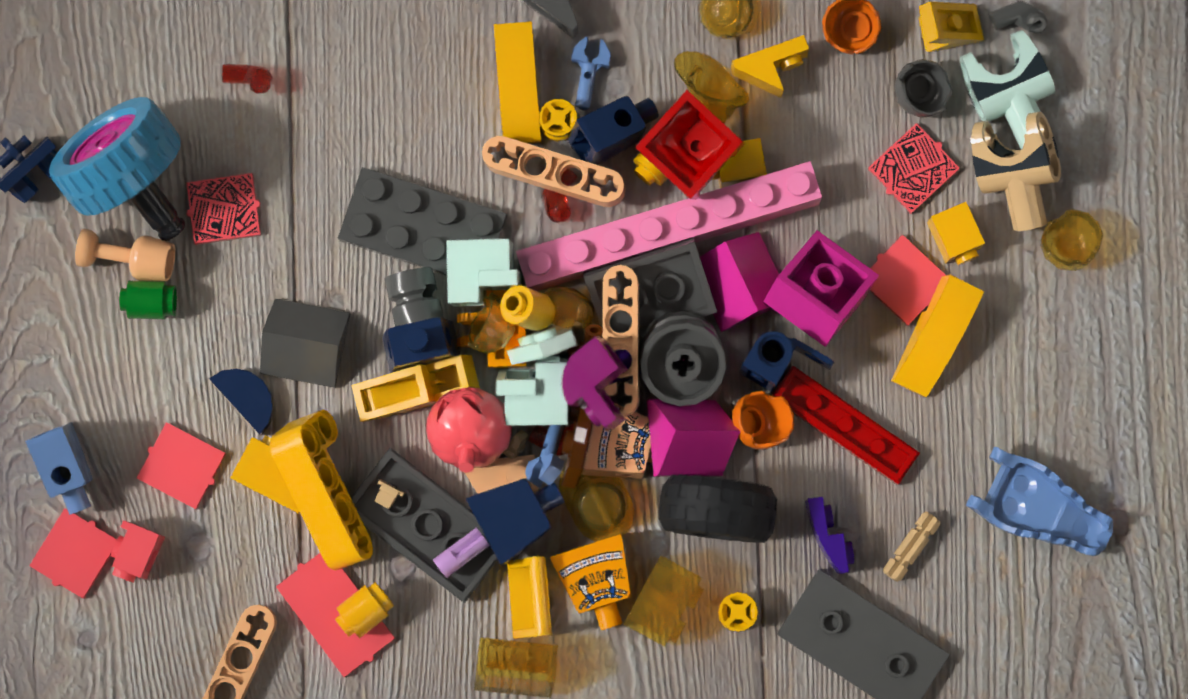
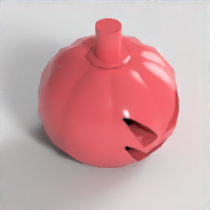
M465 387L447 392L432 406L427 417L426 432L432 451L445 463L454 465L461 472L469 473L474 468H484L492 464L509 446L512 426L506 425L505 404L496 396L480 388Z

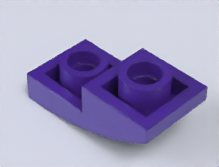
M823 497L806 499L805 503L810 525L822 553L838 574L848 573V565L854 564L852 542H845L844 533L828 535L827 528L834 527L831 505H824Z

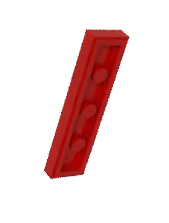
M795 366L791 367L772 395L784 397L788 401L794 415L896 485H899L920 454V452Z

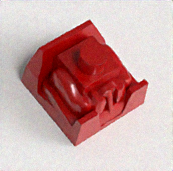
M686 90L635 148L692 200L700 196V192L713 179L724 164L740 151L745 143L693 94Z

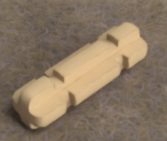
M929 512L921 514L915 523L917 525L916 528H911L895 551V558H890L883 568L885 575L896 582L903 579L908 571L907 566L915 562L929 542V535H934L941 522L938 518Z

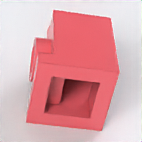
M123 520L120 527L126 529L127 532L125 537L120 535L113 546L111 557L115 558L112 565L115 568L112 574L134 583L136 576L142 579L148 578L165 536Z

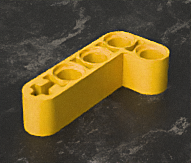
M323 409L286 424L271 437L269 447L272 458L325 563L330 569L337 571L370 559L373 554V545L327 451V448L336 441L338 430L332 415Z

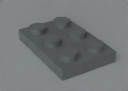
M694 238L584 272V279L601 327H603V278L610 268L617 265L629 267L638 277L639 337L642 336L653 320L669 312L687 311L702 317L717 313ZM623 272L618 273L617 279L610 282V286L617 288L618 300L610 299L609 307L617 304L633 305V298L629 300L624 299V289L627 286H631L632 280L626 279ZM618 311L610 319V326L617 333L628 331L632 325V318L626 311Z

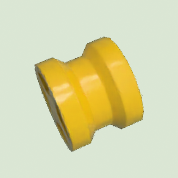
M552 99L546 102L539 114L540 128L543 134L548 139L556 142L567 140L577 120V112L574 106L563 99Z
M740 592L732 593L725 597L718 609V616L722 625L735 632L750 628L756 621L758 614L757 605L752 597Z

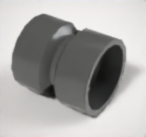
M432 267L405 270L384 278L389 300L396 302V306L391 310L395 327L435 317L444 318L440 300L433 297V293L437 290V285Z

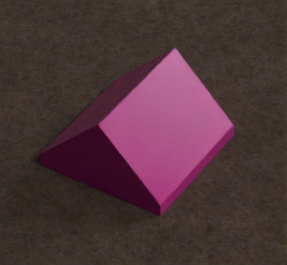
M759 232L725 241L700 256L717 309V313H714L713 316L721 333L772 310L763 301L779 273Z
M660 399L647 400L654 477H670L671 475L723 476L740 430L733 425V421L717 401L703 400L695 405L677 406L663 402Z

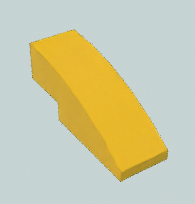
M532 21L494 24L502 134L505 137L527 144L541 143Z
M952 275L942 276L927 310L922 312L891 381L920 396L927 397L963 337L984 291Z
M463 354L427 365H416L351 385L360 422L433 406L441 396L451 390L465 387L480 388L472 355Z

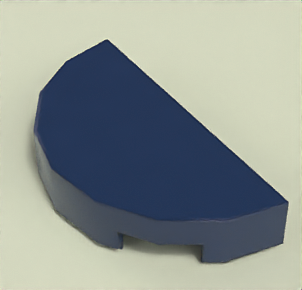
M237 368L223 370L210 377L211 382L262 436L271 424L273 413L272 394L265 382L252 372Z

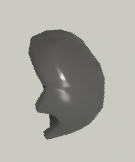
M926 59L906 64L899 72L894 86L897 103L906 113L920 118L935 116L944 112L947 109L946 104L953 93L947 72L937 62Z

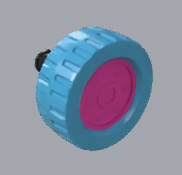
M137 97L105 111L73 135L53 158L49 168L50 177L64 197L79 213L87 216L97 215L130 200L150 227L159 233L158 237L161 240L169 241L178 236L185 228L184 219L178 217L174 206L154 182L176 157L181 146V140L169 119L153 100L147 97Z

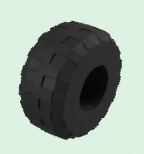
M671 475L662 485L658 519L665 531L729 541L765 543L774 531L777 498L771 487L757 483L696 475Z

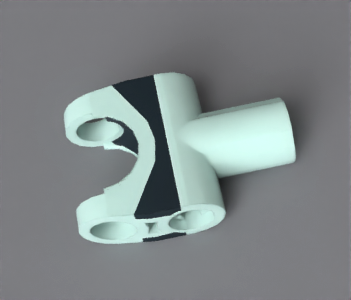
M1020 30L1010 36L1015 54H1013L1015 66L1011 72L1003 75L992 74L985 70L981 63L978 64L971 52L960 56V66L968 95L981 121L990 122L1005 115L1020 149H1022L1025 143L1024 134H1027L1026 117L1028 113L1041 112L1036 101L1054 94L1055 86L1041 54L1028 35Z

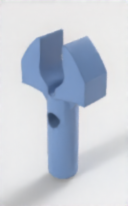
M588 37L582 39L573 48L571 60L573 63H578L581 68L575 106L580 110L590 108L596 72L601 68L609 69L611 54L602 39L599 46V55L592 60V63H589L588 57L585 55Z
M549 425L540 457L527 463L526 477L529 482L538 488H541L543 482L550 486L562 471L564 461L557 457L556 454L565 425Z

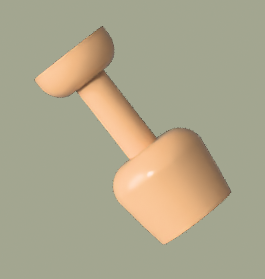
M82 229L76 244L75 262L80 267L92 265L96 258L129 263L131 275L139 281H169L175 263V245L144 235L135 240L132 248L99 243V238L94 231Z

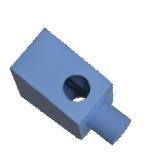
M67 423L26 440V445L49 497L52 498L61 494L69 515L91 507L83 485L88 484L93 478L73 423ZM61 466L70 470V480L64 479L61 476Z

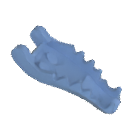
M996 446L993 448L989 458L1000 464L1001 467L985 500L970 495L966 503L967 507L971 508L993 526L1016 536L1068 546L1089 556H1097L1103 552L1113 534V519L1110 516L1086 504L1085 499L1074 489L1065 485L1062 479L1048 467L1034 460L1008 453Z

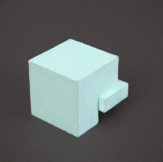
M510 239L446 241L448 304L454 307L484 306V291L508 290L513 286H523L522 274L517 269H514V244Z
M550 355L537 359L535 363L536 369H499L496 379V396H505L506 425H568L569 405L565 400L562 390V375L568 362V355Z

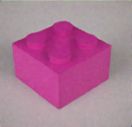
M816 230L777 276L763 302L826 347L864 301L879 275Z

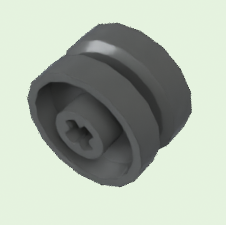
M687 311L669 312L653 320L642 334L639 344L642 378L650 392L663 402L677 406L695 405L711 397L721 385L726 370L725 352L715 328L702 316ZM685 354L688 356L685 360L679 361L681 355Z

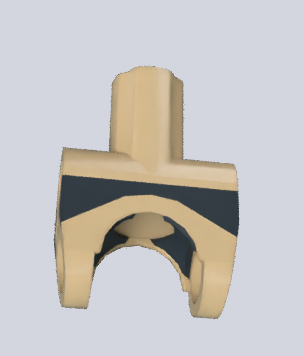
M1042 112L1028 113L1026 117L1027 134H1024L1025 143L1021 150H1012L1005 147L999 141L997 134H994L992 126L988 121L976 122L972 129V157L978 186L984 194L1005 191L1014 231L1032 230L1047 224L1039 185L1059 182L1061 177V165L1056 142L1047 118Z

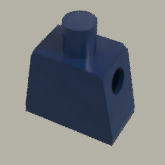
M623 96L577 119L567 140L578 159L600 165L639 142L647 129L646 124L659 118V113L650 98H646L634 105L629 96Z
M435 317L386 329L382 337L390 373L460 355L454 323L443 317Z
M526 478L470 496L466 499L501 566L508 564L550 531L552 526L545 513L565 503L555 482L533 493Z

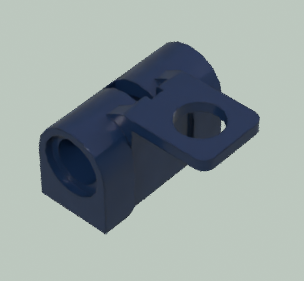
M770 331L762 334L756 340L743 362L739 374L766 390L773 392L787 368L794 350L828 370L832 368L835 361L796 338H787L783 333ZM765 348L776 349L781 356V360L772 363L765 360L762 350Z

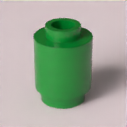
M129 280L127 288H121L120 310L126 311L128 319L165 320L167 316L176 315L177 288L175 285H167L166 281Z

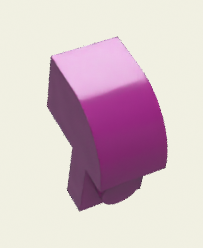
M595 336L570 357L562 375V390L569 406L580 407L585 402L588 406L584 410L597 427L603 425L604 428L615 429L626 419L603 388L628 369L605 338Z

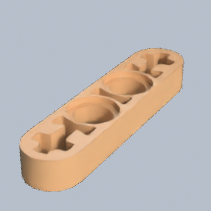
M505 136L492 137L483 146V160L489 170L496 174L603 207L616 206L625 196L626 188L623 178L612 169ZM501 147H505L508 156L518 159V152L521 151L522 153L518 159V169H514L515 164L510 159L501 158L499 163H495L491 153L493 151L499 152ZM533 157H541L547 163L544 172L539 175H531L525 170L526 163ZM569 168H577L583 174L580 183L575 186H566L561 181L563 172ZM590 173L594 174V183L606 185L608 180H613L617 191H610L607 196H603L601 188L590 184V191L586 192L585 190L590 181Z
M617 265L610 268L603 278V338L606 339L614 352L622 349L628 351L632 356L630 368L617 377L623 379L633 376L632 385L624 383L625 395L632 396V403L625 404L624 410L620 411L624 417H627L636 411L639 404V281L632 269L624 265ZM623 272L626 279L632 280L631 286H627L624 289V299L629 300L633 298V305L617 304L609 307L610 299L618 300L617 288L610 286V282L617 279L618 273ZM618 311H626L632 318L630 329L624 333H617L610 326L612 315ZM618 383L608 384L603 388L610 398L618 394Z
M253 605L245 609L203 699H216L215 690L222 682L231 683L235 687V699H244L276 629L277 620L271 609L262 605ZM262 611L265 613L264 621L269 624L266 630L259 629L254 639L261 640V644L257 648L251 642L239 640L242 632L246 636L250 635L253 624L248 622L251 615L258 616ZM238 647H247L252 653V663L246 669H238L232 663V653Z

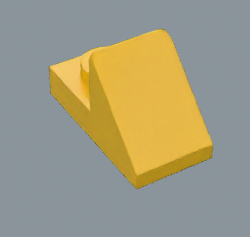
M928 2L919 6L921 15L919 23L927 52L984 41L976 4Z
M804 35L732 60L731 71L733 76L777 97H782L784 90L776 68L781 67L782 71H787L802 65V59L807 57L809 47Z

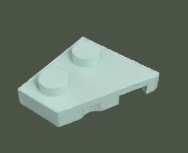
M572 326L556 331L554 327L518 338L519 346L507 350L511 365L542 359L576 346L577 340Z

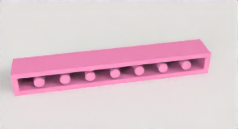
M811 161L701 194L697 199L690 200L688 198L516 251L526 287L540 291L583 278L584 272L694 238L695 243L818 206L822 195Z

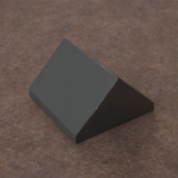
M275 299L262 331L260 374L335 388L350 313Z

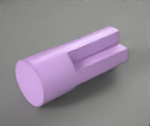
M476 527L435 557L433 561L442 574L448 578L490 545Z

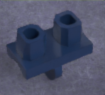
M25 135L14 145L6 137L0 141L7 150L0 156V165L6 168L14 159L18 162L0 178V189L4 193L9 191L14 197L26 203L39 191V188L26 176L36 165L51 179L49 168L57 152L54 150L56 145L48 136L25 156H23L22 152L32 144Z

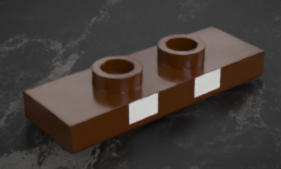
M586 402L580 407L571 406L568 420L575 422L573 431H566L561 453L568 454L561 486L575 489V486H578L584 470L593 422L584 410L588 406Z

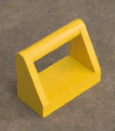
M545 556L511 560L507 567L513 639L552 636Z

